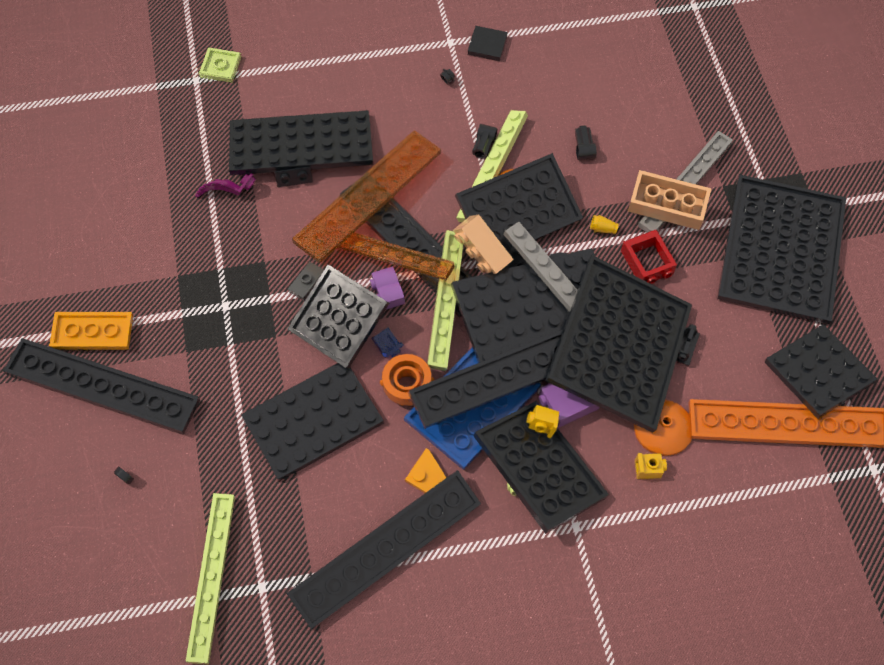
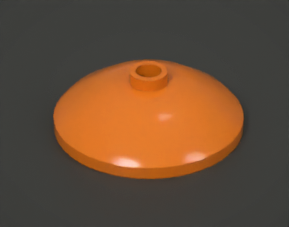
M665 400L655 432L652 433L634 424L637 440L646 450L653 454H661L662 456L678 454L686 449L692 440L689 413L681 405L670 400ZM663 420L669 421V424H665Z

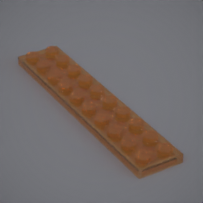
M414 130L292 238V243L318 263H321L439 156L441 149Z

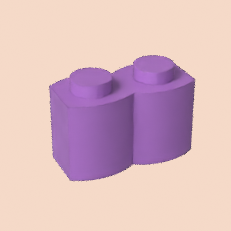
M393 267L372 273V279L369 280L371 288L376 290L379 297L390 303L387 309L405 304L404 295Z

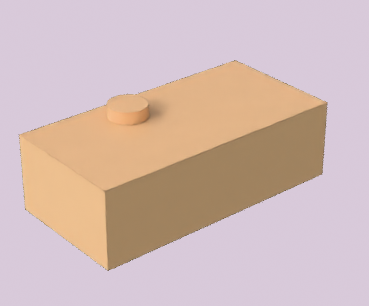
M639 170L628 212L699 230L704 220L711 188Z

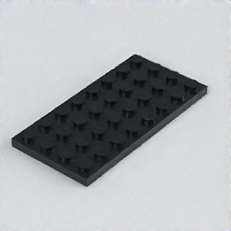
M369 110L230 120V175L271 173L309 166L312 170L373 165Z

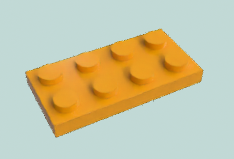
M55 312L49 347L57 350H129L133 314L132 312Z

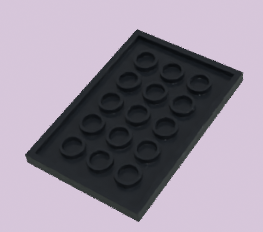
M553 153L455 194L465 219L479 214L507 252L514 246L503 234L505 230L518 222L522 224L534 240H537L583 219Z
M339 363L241 414L279 482L384 424L383 418L352 369H347Z
M535 401L476 431L473 436L544 533L547 534L606 499L609 494L558 428L551 438H548L546 433H539L529 429V423H527L528 414L530 411L533 412L536 405H539Z

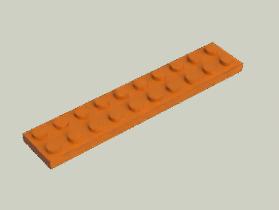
M690 399L688 402L691 439L884 448V408L838 406L817 419L804 404Z

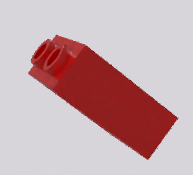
M657 230L623 241L621 253L634 276L653 284L659 279H667L674 274L677 264ZM654 246L665 265L646 272L635 252Z

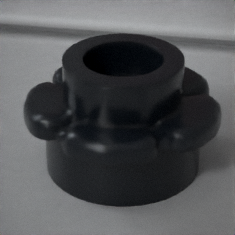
M443 69L440 77L449 85L451 82L454 83L455 74L450 69Z

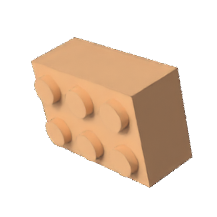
M479 214L469 216L453 229L455 239L460 244L463 243L467 248L465 250L472 259L475 258L478 262L477 267L482 273L492 272L497 274L513 260Z

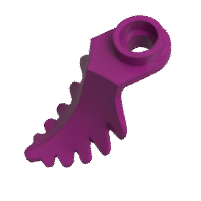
M252 173L249 176L246 174L240 181L242 186L228 179L209 181L199 188L195 197L199 198L209 190H224L240 195L244 189L248 191L256 179Z

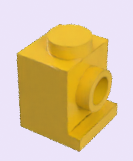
M536 405L533 412H529L527 417L529 429L539 433H546L548 438H551L557 430L559 411Z
M638 453L635 458L637 479L661 478L664 471L667 470L666 459H662L661 454Z

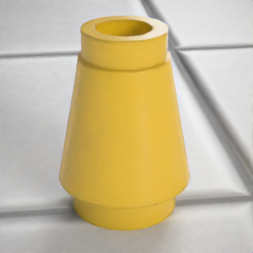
M594 215L590 229L598 233L616 234L619 224L601 215Z

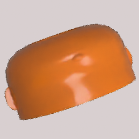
M402 354L393 357L385 365L380 385L383 386L385 394L391 401L402 406H411L413 403L408 394L409 390L432 382L434 378L431 375L428 364L422 358L413 354ZM407 376L414 378L416 382L412 386L404 387L398 383V380Z

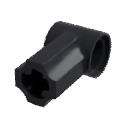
M484 124L479 125L477 140L472 151L476 158H487L491 144L495 142L498 128Z
M586 125L580 126L575 129L577 159H596V144L592 141L591 130Z

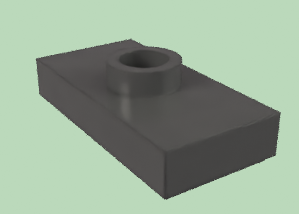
M309 261L290 285L288 292L304 301L324 269Z

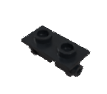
M310 166L275 171L277 187L313 182Z
M693 324L685 328L676 360L687 366L690 365L700 335L697 327Z

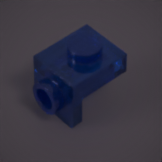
M389 327L371 338L384 357L391 356L392 358L401 352L399 348L404 346L402 342H398Z

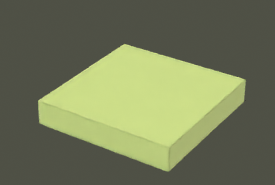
M208 48L199 72L200 78L233 83L242 57L241 53Z

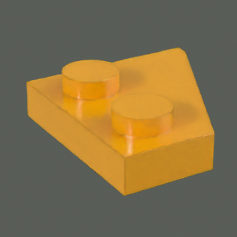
M426 448L406 477L405 482L426 493L444 480L446 476L429 449Z

